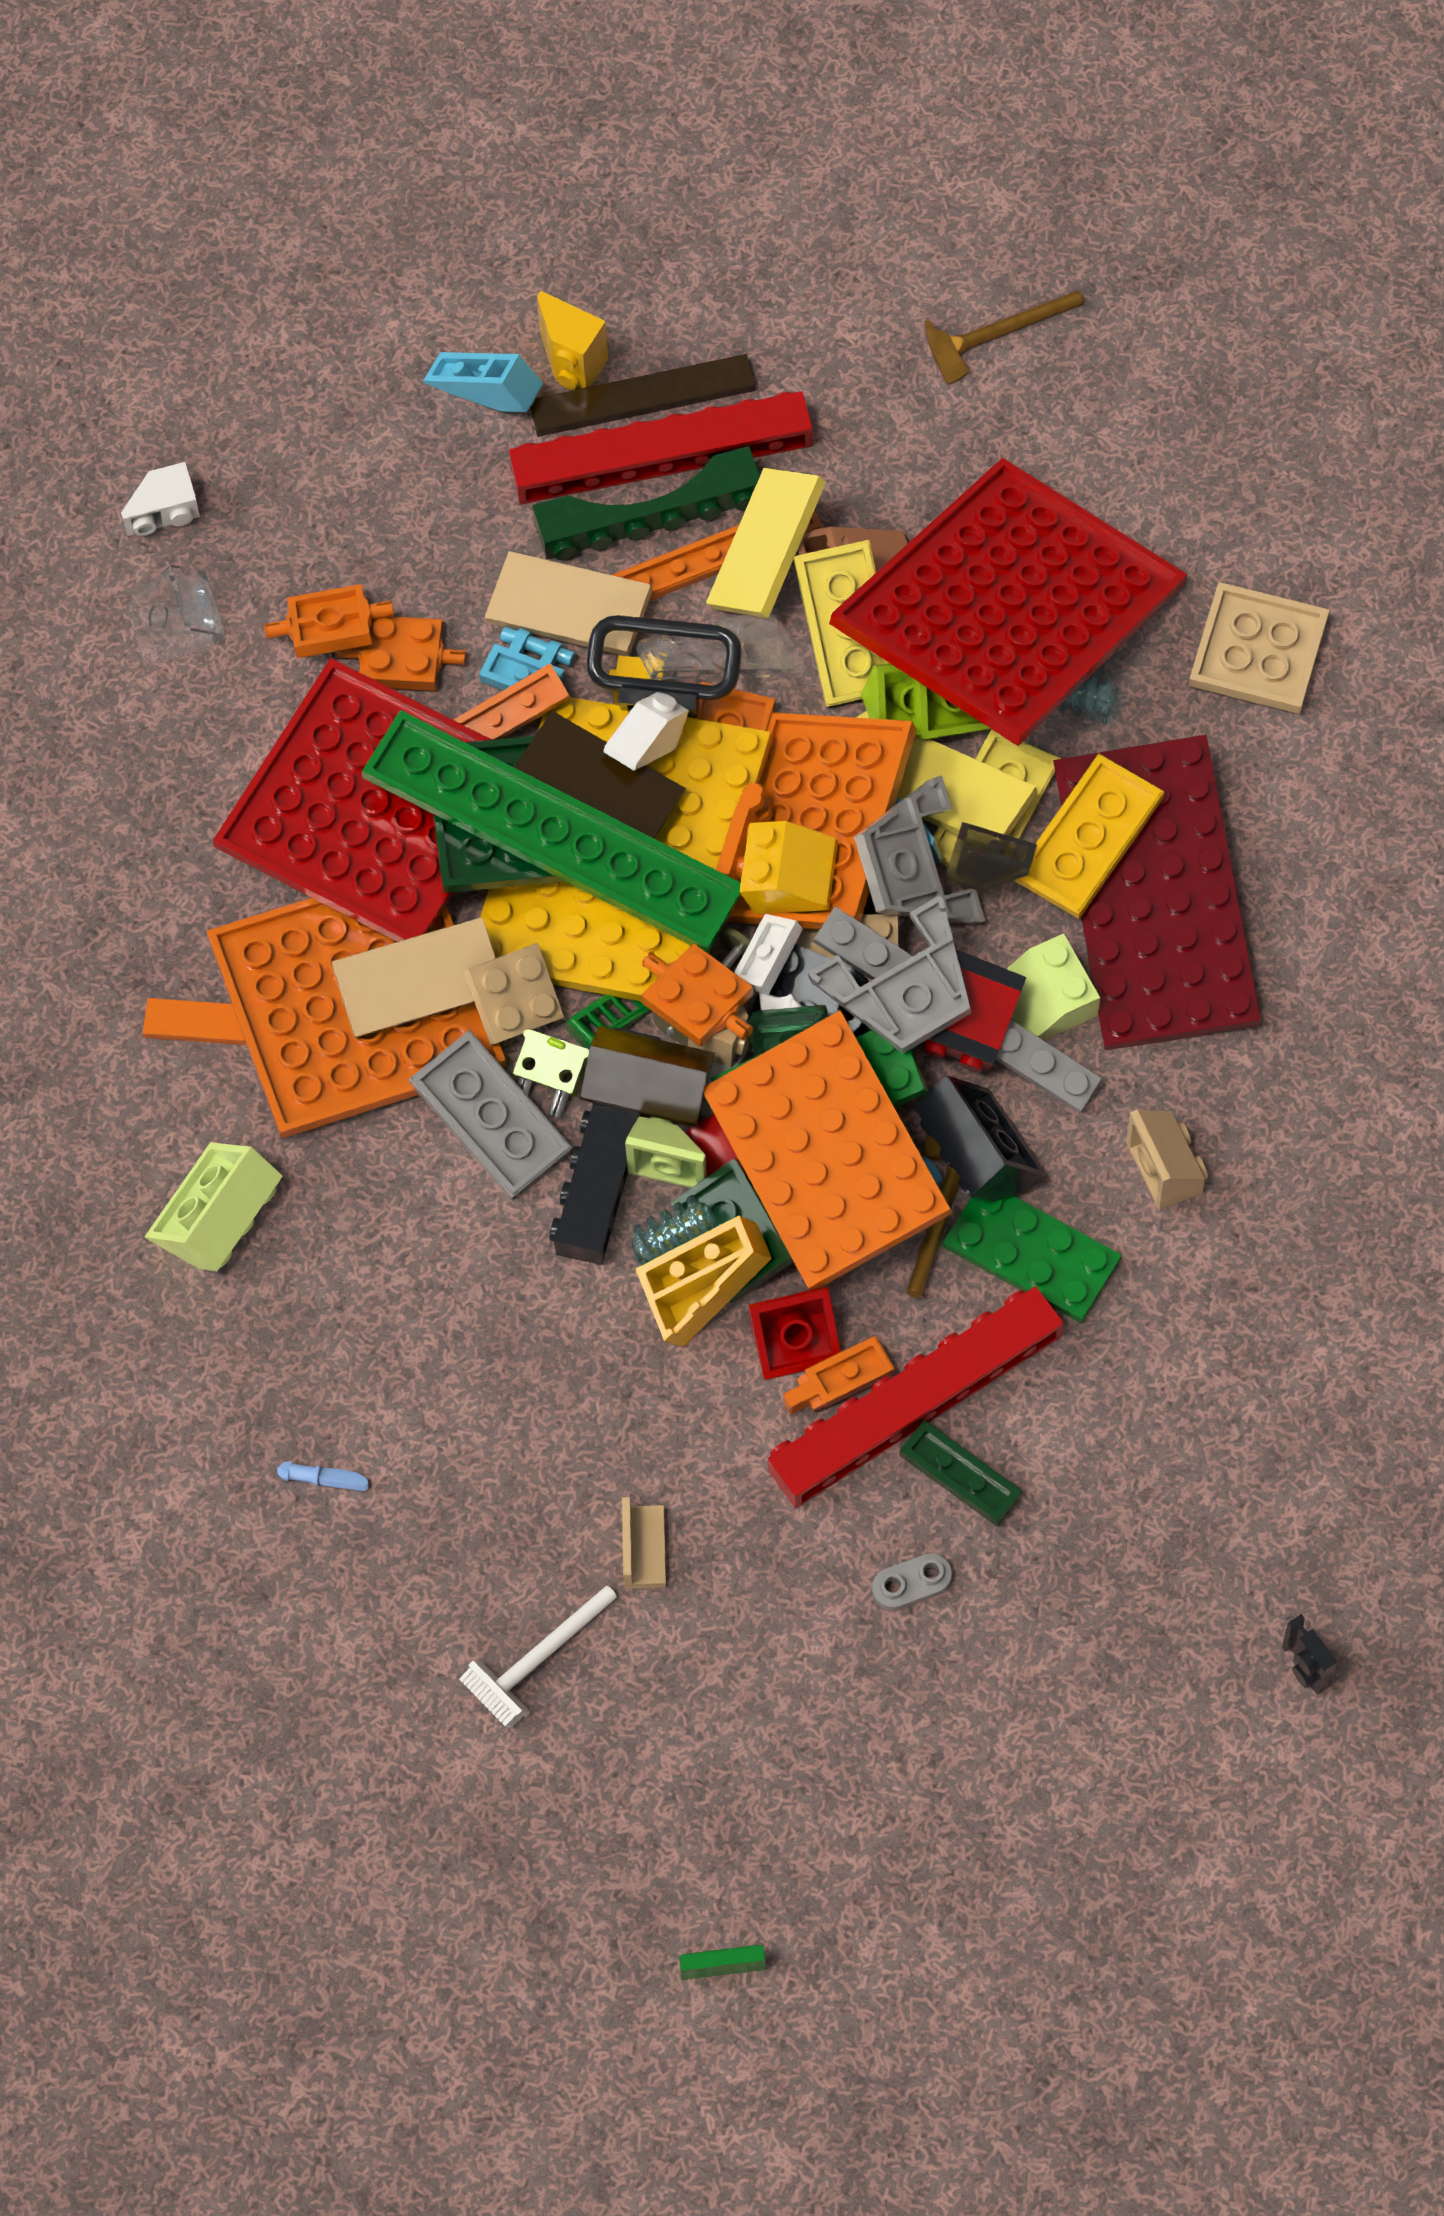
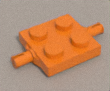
M362 584L287 597L289 610L286 620L264 623L266 639L289 635L290 639L294 642L296 657L303 658L372 645L370 635L372 619L394 616L391 600L369 604L368 600L364 597Z
M387 616L372 619L370 627L372 645L336 651V658L358 659L360 673L389 688L435 691L437 675L442 665L454 664L465 666L466 650L444 649L441 640L443 630L442 619Z
M692 944L677 960L670 964L661 960L653 952H649L648 957H644L642 966L658 977L641 994L642 1004L698 1046L702 1047L715 1033L725 1028L735 1033L741 1040H746L747 1035H751L753 1026L737 1015L740 1008L754 995L753 986L696 944Z

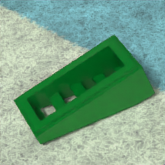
M605 994L566 1021L567 1031L583 1048L589 1050L595 1035L586 1025L591 1022L597 1029L599 1026L606 1027L597 1017L601 1013L611 1023L607 1028L614 1029L617 1027L629 1030L652 1010L643 1005L641 1001L630 1000L637 1007V1009L631 1012L619 1000V997ZM614 1005L624 1017L618 1019L610 1011L609 1007Z

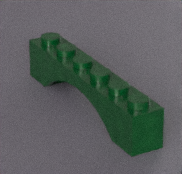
M747 446L714 455L705 467L689 482L669 494L650 501L606 505L584 501L567 495L532 505L534 525L546 560L552 558L565 560L574 556L577 551L588 548L602 550L609 547L614 541L625 538L639 540L647 536L651 531L662 528L665 530H675L682 527L685 522L698 518L705 521L712 520L718 517L721 512L735 508L744 511L748 506L760 476L750 447Z

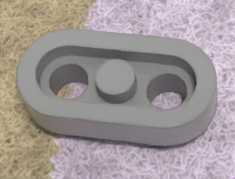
M925 1554L880 1571L873 1580V1599L881 1608L897 1611L939 1596L951 1584V1567L942 1556ZM928 1568H934L938 1571L939 1575L932 1579L927 1578L924 1575V1571ZM889 1582H896L899 1584L900 1589L892 1593L887 1591L885 1586Z

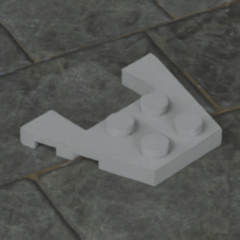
M942 775L926 781L854 836L877 913L910 917V912L941 895L944 900L949 923L976 925L985 922L976 888L944 895L921 819L952 809Z
M941 895L910 912L911 920L929 947L862 987L858 986L839 955L807 972L811 983L902 1054L971 1014L944 900Z

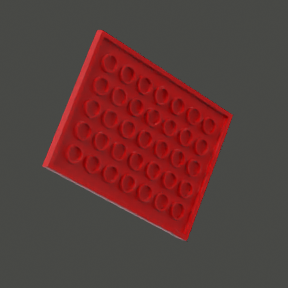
M1002 457L833 611L829 624L1019 746L1184 585L1188 574Z

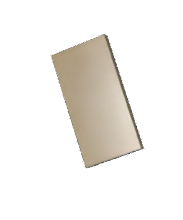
M509 551L484 618L487 623L497 626H507L517 631L523 628L531 631L534 635L588 647L592 629L600 620L616 615L643 618L653 590L651 584ZM617 630L608 633L604 640L603 651L630 656L638 632Z
M483 917L335 960L331 962L353 1036L358 1038L475 1003L463 970L495 959V955Z

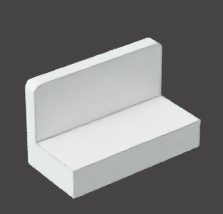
M769 914L764 915L734 972L753 986L754 995L748 1000L749 1002L755 1003L759 993L769 995L803 930L796 920Z

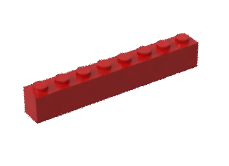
M803 391L794 393L781 392L774 397L759 400L746 399L737 404L724 407L710 406L699 412L684 415L671 414L663 419L648 422L635 421L627 426L613 429L599 428L591 433L573 437L564 435L553 441L537 444L524 443L517 448L509 449V456L519 505L702 469L714 455L747 446L750 447L753 458L813 447V429Z
M1034 1286L1027 1292L1024 1290L1015 1292L1004 1302L1005 1306L996 1312L991 1313L987 1311L982 1313L971 1323V1328L960 1335L957 1332L948 1335L938 1344V1349L927 1356L924 1354L915 1356L905 1365V1370L893 1378L890 1375L881 1378L871 1387L870 1393L860 1399L857 1397L850 1398L838 1408V1413L825 1421L821 1418L814 1421L804 1430V1435L792 1443L790 1440H786L777 1445L770 1452V1457L767 1458L768 1472L794 1508H798L914 1433L924 1420L928 1423L1061 1338L1063 1336L1064 1323L1039 1289Z

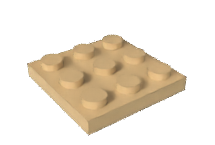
M1218 582L1188 686L1300 714L1327 623L1329 609Z

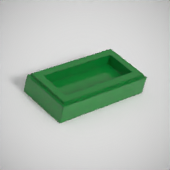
M761 1945L687 1953L679 1956L682 1980L766 1970L764 1946Z

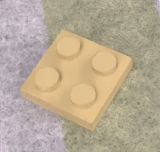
M538 943L463 970L490 1045L520 1035L525 1030H533L564 1018Z

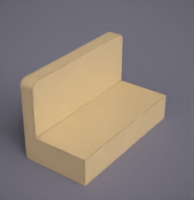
M622 1497L623 1577L625 1589L666 1587L664 1505L631 1506L630 1497Z

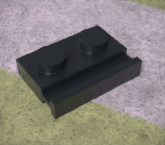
M1300 1614L1288 1622L1282 1648L1285 1652L1291 1649L1295 1654L1293 1658L1295 1666L1292 1667V1671L1298 1682L1304 1688L1311 1686L1318 1695L1331 1686L1337 1661L1313 1629L1308 1632L1303 1627L1305 1618Z

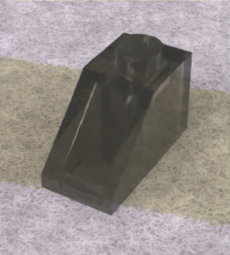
M962 822L945 880L964 887L985 891L1027 876L1037 844Z

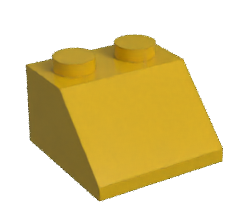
M540 291L537 295L540 333L554 378L557 379L561 386L569 390L591 387L608 361L606 321Z
M788 821L749 823L739 892L755 915L829 910L838 847L837 839Z

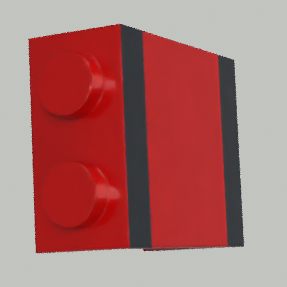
M956 950L971 1014L920 1044L923 1045L922 1051L929 1055L944 1058L946 1054L959 1059V1065L970 1071L978 1073L982 1069L989 1071L995 1063L1027 977Z

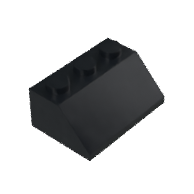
M946 1075L913 1106L922 1119L920 1121L922 1129L936 1140L941 1148L939 1151L941 1158L946 1164L955 1169L961 1178L959 1185L968 1196L995 1202L1042 1183L1048 1178L990 1089Z

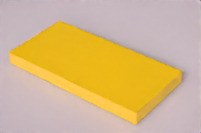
M1098 754L1016 870L1013 880L1080 919L1163 800L1164 791Z

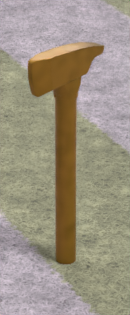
M1077 290L963 335L949 336L947 332L935 329L930 320H925L926 338L930 351L946 384H952L969 373V368L960 357V354L967 351V349L1082 305L1083 298L1080 291Z
M927 1134L924 1156L930 1160L945 1162L939 1154L940 1146L934 1138ZM946 1164L947 1172L940 1191L951 1209L961 1178L954 1168ZM948 1216L927 1229L906 1291L912 1297L920 1298L922 1296Z

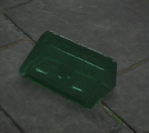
M826 1005L755 1011L748 1022L749 1025L753 1026V1031L749 1037L755 1056L757 1057L829 1017Z

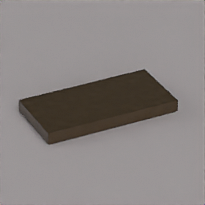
M551 711L514 768L655 839L684 795L686 788L647 765L632 770L603 752L607 744L606 741L558 713Z

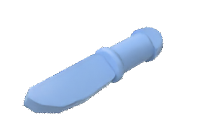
M292 1461L284 1462L277 1468L278 1475L288 1482L289 1480L314 1483L315 1486L321 1484L323 1486L357 1491L368 1490L367 1478L359 1473L348 1470L322 1468L319 1465L316 1467L292 1464Z

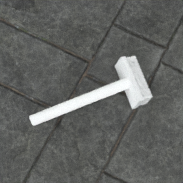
M606 1585L501 1677L498 1678L483 1662L473 1660L468 1665L470 1668L459 1680L464 1682L463 1684L468 1689H471L470 1691L485 1704L493 1715H496L495 1717L505 1727H513L522 1717H527L531 1711L510 1690L617 1598L615 1592Z

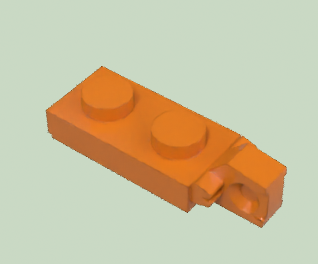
M873 1336L806 1369L804 1375L797 1378L799 1386L783 1394V1402L790 1415L808 1406H811L814 1412L822 1408L825 1409L874 1385L878 1380L887 1375H894L895 1368L877 1336Z

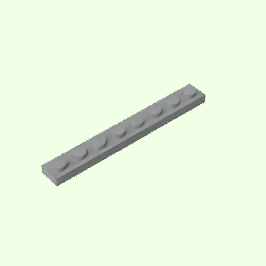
M836 906L812 941L832 955H839L843 962L871 980L913 957ZM1010 1020L996 1060L1058 1101L1080 1113L1102 1078Z

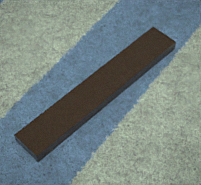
M747 354L535 398L530 406L537 437L753 392L755 391V383Z

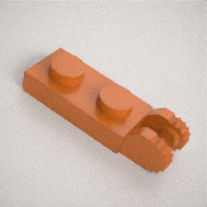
M756 782L747 784L742 791L743 794L740 796L738 805L735 807L716 868L717 871L741 882L749 823L770 821L773 815L772 811L774 810L773 801L768 795L765 796L764 787Z

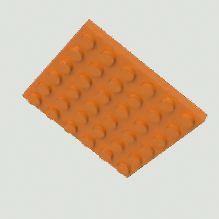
M313 898L207 930V938L281 1139L419 1095L410 1085L409 1078L469 1030L503 1068L506 1067V1059L500 1044L490 1045L475 1003L354 1038L331 962L390 945L397 941ZM447 906L444 907L429 933L454 926Z

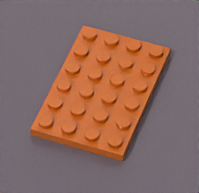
M771 713L766 731L771 732L772 742L760 779V785L764 787L766 792L765 796L768 795L774 804L772 819L768 822L788 821L835 837L838 841L829 910L774 913L769 915L796 920L802 928L821 929L836 906L861 922L870 889L854 836L895 806L917 730L912 721ZM741 895L726 922L759 925L765 914L755 915Z
M840 1010L704 1087V1096L809 1290L818 1289L953 1214Z

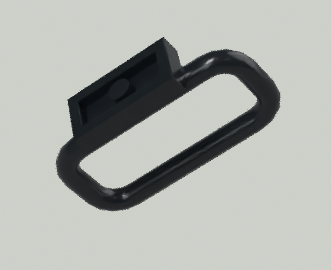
M621 615L608 616L600 620L592 629L587 653V672L591 680L599 687L611 691H620L618 703L621 710L631 711L638 701L659 692L670 695L679 705L688 709L687 717L697 718L698 699L718 700L729 695L736 687L742 657L741 643L737 635L729 628L719 625ZM618 630L721 641L725 645L727 652L723 679L716 685L609 675L602 668L605 637L608 633Z

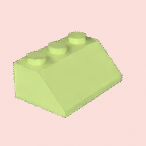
M210 1142L149 1229L145 1238L198 1269L217 1272L219 1268L223 1267L230 1260L232 1249L241 1236L245 1235L252 1228L254 1217L263 1204L270 1201L274 1196L276 1186L283 1176L252 1147Z

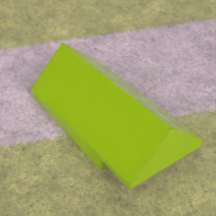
M890 663L874 665L861 692L869 718L912 721L917 728L915 736L921 740L990 729Z

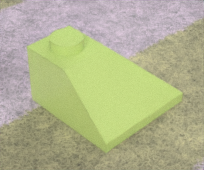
M639 1116L625 1143L628 1173L689 1188L694 1187L707 1178L705 1154L678 1125H674L671 1121L661 1118L650 1117L649 1119Z

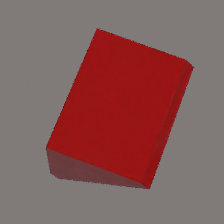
M827 1286L748 1305L749 1325L764 1380L805 1371L841 1352Z

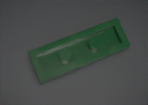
M925 1420L899 1451L900 1457L996 1527L1022 1497V1490Z

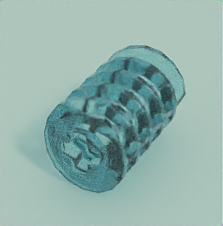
M1095 671L1089 680H1086L1058 707V710L1064 713L1072 703L1074 716L1079 717L1084 709L1087 708V718L1094 721L1101 712L1102 723L1107 725L1118 693V689L1114 688V676L1110 675L1104 684H1099V672Z
M691 1194L687 1197L689 1209H686L678 1201L673 1204L674 1217L668 1210H661V1224L653 1216L646 1218L648 1231L639 1223L633 1225L635 1238L632 1240V1249L640 1266L720 1226L712 1210L705 1203L699 1202Z

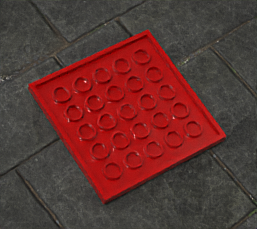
M330 658L214 837L213 847L397 942L427 934L454 893H443L433 814L362 778V770L400 710L463 742L492 739Z

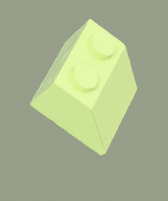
M1064 933L1028 949L1007 968V970L1027 977L1013 1012L1012 1020L1043 1041L1098 1016L1100 996Z

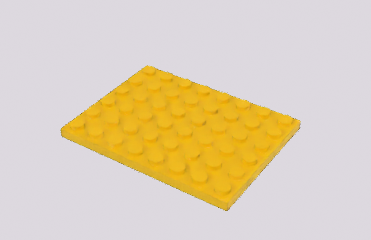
M573 697L551 710L606 742L610 740L630 713V711L621 710L619 705ZM551 711L543 715L539 729L541 728V726L543 725ZM687 717L676 749L646 764L686 788L684 795L655 839L716 870L735 807L738 805L740 796L743 794L744 787L747 784H751V782L760 783L772 742L771 732ZM568 882L488 889L480 918L483 917L495 958L538 943L553 985L641 1001V994L658 977L642 966L644 957H648V953L653 952L661 960L670 964L677 960L691 946Z

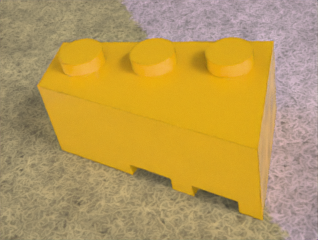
M737 1216L636 1268V1272L664 1341L682 1347L772 1258L758 1224L742 1216Z

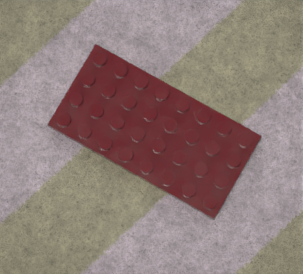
M1207 735L1053 760L1061 806L1098 754L1164 791L1163 800L1081 916L1092 983L1100 996L1098 1017L1104 1050L1147 1045L1261 1026Z

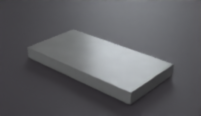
M470 1030L409 1078L410 1085L511 1199H514L573 1149Z

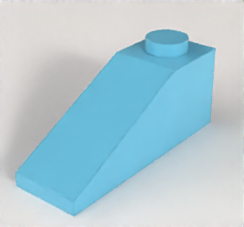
M440 352L423 380L425 384L449 394L506 412H527L543 385V382L520 354Z

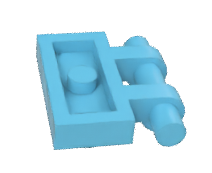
M505 626L501 632L500 640L511 645L509 648L494 643L479 673V680L484 684L505 690L551 663L561 682H563L565 678L564 669L554 665L559 662L570 667L574 662L576 653L563 648V643L555 640L546 642L533 637L531 631L523 628L517 631ZM527 650L542 657L540 660H537L523 653Z

